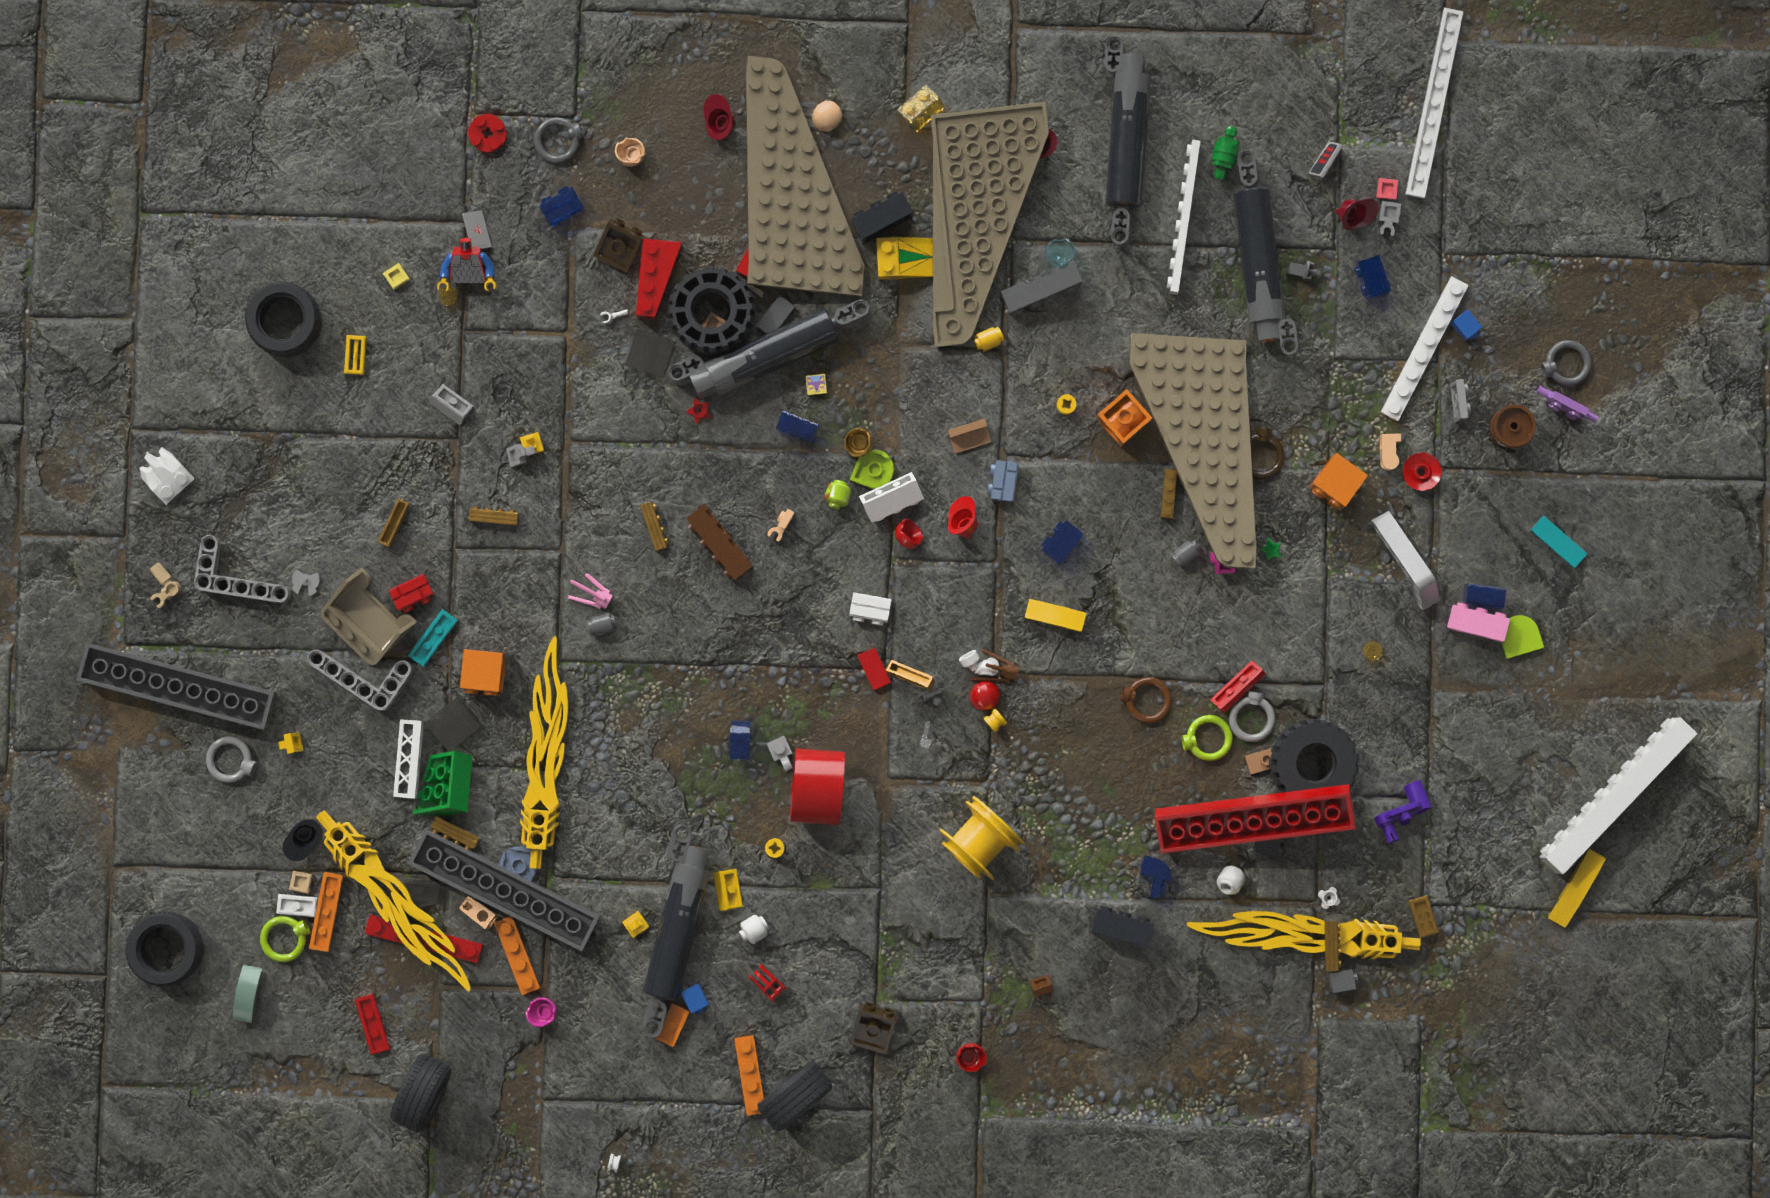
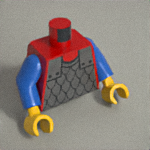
M470 238L460 239V247H454L453 252L446 256L441 265V282L437 285L438 291L440 290V285L445 284L447 286L446 292H448L449 285L447 280H449V283H485L484 288L488 292L489 284L493 283L494 290H497L498 286L493 281L495 278L493 262L486 253L482 252L481 247H472Z

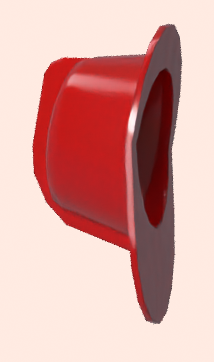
M964 496L957 499L949 509L948 531L951 534L971 539L972 534L978 528V519L975 515V501L971 497Z

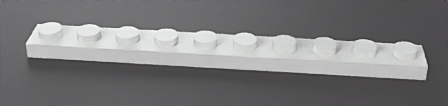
M1449 8L1443 9L1405 193L1407 196L1424 199L1426 195L1463 11Z

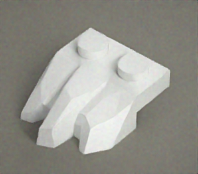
M161 447L159 457H155L148 452L146 453L144 458L150 466L148 468L141 467L140 473L141 478L149 488L167 504L191 483L194 477L172 453Z

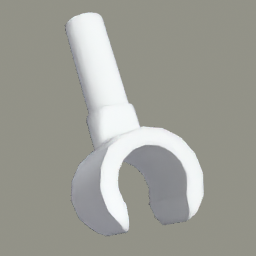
M623 310L616 313L602 312L600 316L608 314L609 319L603 321V323L610 324L616 317L627 315L628 311Z

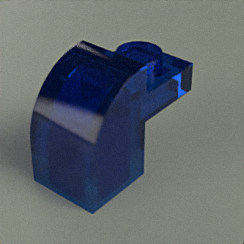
M731 720L730 759L749 760L751 721Z
M1143 855L1139 874L1154 878L1150 897L1158 899L1159 895L1164 893L1165 884H1162L1163 880L1171 882L1170 870L1162 860Z

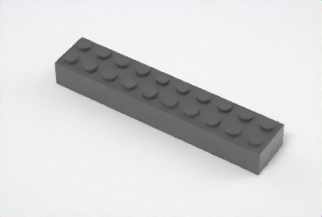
M86 643L76 679L84 683L263 730H268L278 694L270 690L91 643Z
M425 829L408 862L409 865L580 951H584L601 915L430 829Z

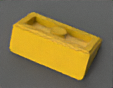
M737 869L714 872L713 876L719 910L743 907Z

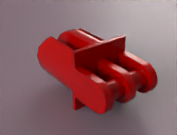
M761 963L759 965L760 969L772 980L769 981L758 970L754 974L766 985L765 987L751 974L748 978L774 1003V999L777 996H781L780 993L787 988ZM775 981L779 984L777 989L772 986ZM769 987L774 991L771 995L766 992Z

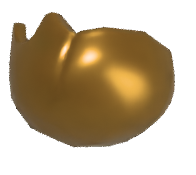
M863 428L852 429L844 439L845 450L852 457H864L873 447L872 436Z

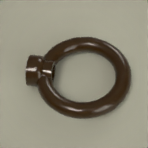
M1257 429L1256 434L1250 436V444L1252 445L1257 441L1269 442L1274 446L1277 453V460L1271 469L1263 472L1252 469L1253 478L1267 479L1280 471L1284 463L1285 454L1279 440L1272 436V430Z

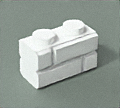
M853 592L849 616H852L854 621L864 622V619L872 620L871 624L883 626V622H888L891 599Z

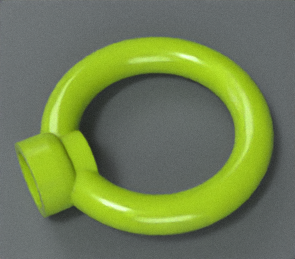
M1204 715L1192 722L1187 735H1182L1181 739L1185 751L1191 750L1197 758L1204 761H1216L1223 758L1229 752L1233 736L1229 725L1222 718L1214 715ZM1204 723L1217 724L1225 734L1223 747L1215 753H1204L1197 747L1195 732Z
M288 916L274 917L262 928L260 934L261 948L274 961H292L303 952L306 944V935L311 933L310 928L305 920L298 922ZM278 924L292 926L298 937L297 947L289 954H277L268 944V934Z

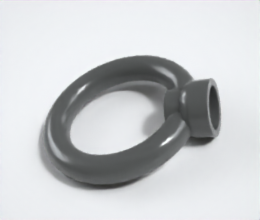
M554 117L545 120L537 128L534 136V145L537 153L544 160L550 163H563L575 155L580 139L585 136L579 123L573 125L567 119ZM561 125L569 131L572 144L570 149L563 155H551L543 148L542 135L550 126Z
M1572 340L1560 341L1551 347L1547 354L1546 362L1540 364L1541 372L1545 378L1551 376L1553 380L1562 385H1577L1589 375L1591 357L1582 344ZM1563 348L1575 349L1583 358V369L1576 377L1565 378L1557 372L1554 357Z

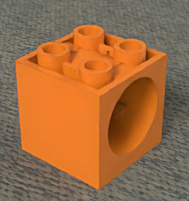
M1126 389L1104 408L1095 419L1117 444L1122 447L1152 420V417Z
M1335 453L1309 488L1312 489L1311 493L1320 499L1323 497L1328 500L1327 504L1335 510L1337 508L1341 510L1346 507L1368 475L1338 453Z
M464 649L460 688L465 689L464 693L478 694V691H484V695L497 696L498 692L503 693L507 654Z

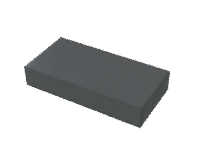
M779 295L756 326L766 334L779 329L795 306Z

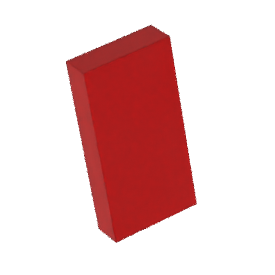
M875 647L857 655L873 691L891 683Z

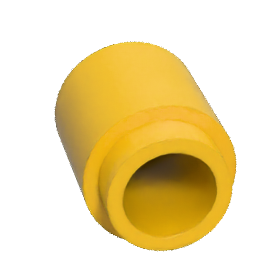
M991 327L976 334L977 339H974L977 349H982L983 352L1001 345V342L1004 341L999 327Z

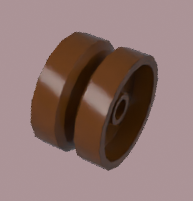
M1514 404L1505 406L1495 413L1489 425L1491 438L1497 445L1505 449H1515L1525 445L1532 439L1536 430L1535 418L1529 409L1522 405Z

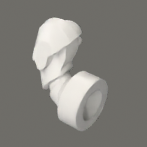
M976 650L964 654L959 659L963 667L975 671L976 674L994 676L998 673V670L985 666L986 663L999 666L998 661L994 658H988L978 663L980 657Z

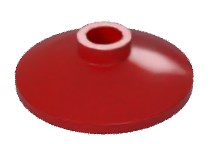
M1415 453L1404 463L1403 478L1415 490H1429L1441 478L1440 463L1429 453ZM1418 469L1424 470L1423 476L1418 474Z

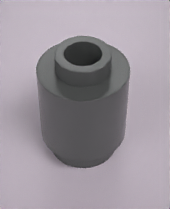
M1187 540L1174 551L1172 558L1182 568L1200 555L1198 552L1200 547L1194 540L1192 542Z
M610 613L592 617L591 620L587 621L591 636L613 632L614 627L617 626L615 616H611Z

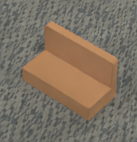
M985 419L948 430L954 453H960L991 442Z

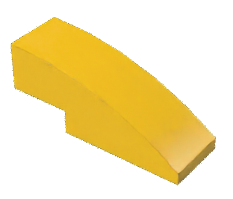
M1029 599L1024 618L1082 632L1086 613Z

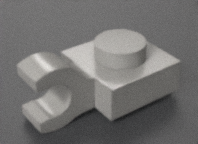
M517 444L507 448L510 466L516 467L526 463V456L535 454L534 446L525 448L522 444Z
M785 736L767 743L774 761L781 760L785 771L792 769L793 767L788 759V755L793 753Z

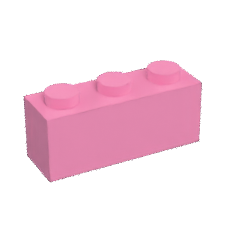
M1457 603V606H1452L1447 629L1504 643L1510 619L1506 618V614L1495 612V615L1487 613L1488 610L1476 607V610L1468 609L1469 605Z

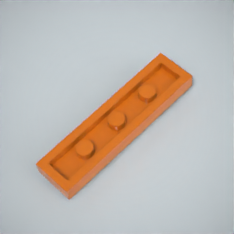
M330 872L323 873L309 949L325 952L330 950L344 875Z
M510 916L494 922L521 994L524 995L541 988L514 918Z
M754 1035L734 1038L747 1116L761 1114L758 1111L757 1104L764 1099Z

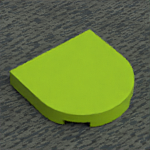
M871 450L864 457H859L850 481L873 490L881 487L892 480L894 474L893 462L885 452Z
M1523 615L1508 618L1510 621L1504 643L1501 642L1506 659L1544 648L1538 626L1531 618Z

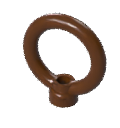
M1144 677L1136 680L1130 687H1123L1120 701L1126 703L1129 713L1136 720L1143 723H1155L1163 719L1169 712L1171 694L1168 687L1159 679ZM1153 685L1162 692L1164 704L1158 713L1147 716L1141 714L1135 708V694L1141 686Z

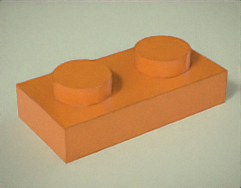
M672 1003L664 1020L662 1031L656 1039L674 1047L690 1011Z

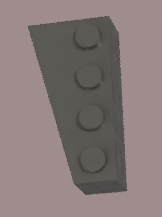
M1075 261L1068 262V267L1062 268L1058 266L1051 269L1048 275H1037L1030 279L1028 283L1024 281L1001 291V296L1009 315L1013 313L1014 316L1020 315L1028 307L1035 309L1042 306L1043 301L1049 299L1052 302L1061 298L1060 295L1067 292L1070 295L1079 291L1078 287H1081L1082 279Z

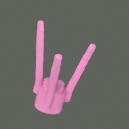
M588 573L585 576L600 589L597 593L574 580H570L571 584L593 595V600L596 602L568 596V599L591 605L598 609L601 607L606 609L613 596L609 594L610 590L604 588Z

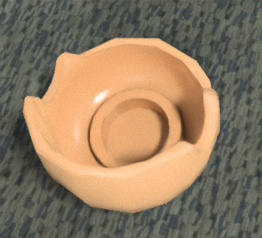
M824 101L814 109L812 121L818 130L830 132L840 124L843 114L841 108L835 102Z
M625 138L621 143L616 144L615 154L618 161L624 166L633 167L644 160L646 150L643 143L638 139Z

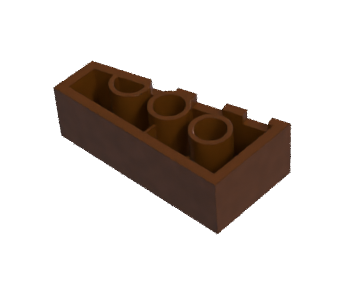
M705 504L686 517L689 521L688 528L693 534L697 532L700 535L701 539L699 542L705 549H711L713 552L711 557L717 564L722 563L725 567L723 572L729 580L731 578L735 581L754 567Z

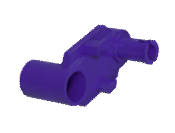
M1421 780L1414 781L1403 787L1409 804L1374 817L1377 827L1383 829L1388 844H1392V841L1395 843L1400 840L1393 826L1394 823L1400 821L1401 826L1411 823L1409 819L1413 816L1432 809Z

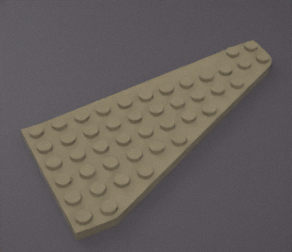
M748 56L746 65L749 255L747 285L861 297L864 263L786 68L776 59Z
M1046 102L931 115L933 133V333L935 347L962 345L968 342L975 332L1049 135Z
M1131 333L1130 368L1216 560L1227 568L1255 570L1256 535L1246 372L1247 341Z

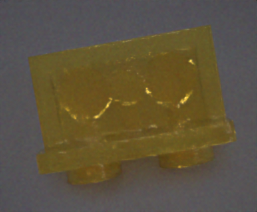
M924 85L897 110L917 132L931 120V115L939 114L945 106L939 96L927 85Z

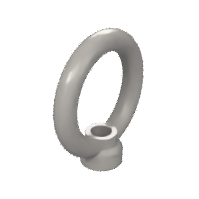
M1248 691V696L1237 701L1230 711L1229 724L1231 730L1243 741H1261L1274 728L1275 713L1272 706L1263 699L1264 693ZM1247 704L1260 705L1267 713V725L1258 734L1244 733L1237 724V714Z
M232 736L217 739L209 747L206 755V765L210 774L217 780L225 783L236 782L245 775L252 776L257 766V762L251 758L248 746L239 738ZM225 744L237 746L242 751L244 757L240 770L232 775L220 773L214 764L215 752Z

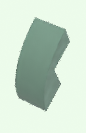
M243 965L235 994L233 1020L252 1023L257 1007V991L262 981V968Z

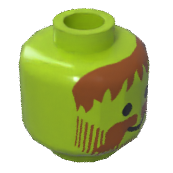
M834 480V482L828 484L824 500L829 504L828 507L839 510L840 507L848 505L852 491L848 487V483Z

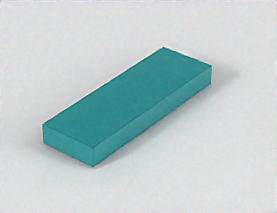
M1542 516L1530 530L1573 569L1587 555L1582 548L1545 516Z
M442 609L408 656L422 667H425L458 620Z

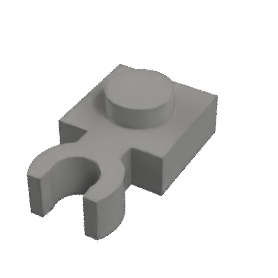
M1381 202L1379 220L1384 221V224L1380 227V234H1383L1384 229L1389 227L1391 229L1390 235H1394L1395 229L1392 224L1393 222H1399L1401 203Z

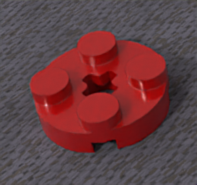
M483 114L476 116L471 122L468 129V137L471 144L478 151L493 153L505 144L507 130L499 117L492 114ZM490 129L493 135L485 138V135L482 134L483 131Z

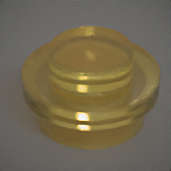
M446 286L440 290L439 300L444 305L450 306L458 300V292L451 286H449V290L446 292Z
M1370 641L1364 645L1363 655L1368 660H1377L1382 655V647L1378 642Z

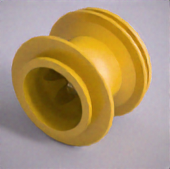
M973 796L971 798L973 800L972 804L969 801H965L973 816L953 837L943 829H940V833L948 840L947 843L943 841L941 844L978 879H981L982 876L980 874L984 873L988 878L994 880L993 875L986 869L988 864L1005 846L1020 852L1018 845L1023 846L1025 843L1000 817Z

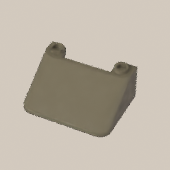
M361 568L345 579L321 610V617L366 663L375 665L411 630L417 621L408 614H403L397 619L366 589L371 583V577Z

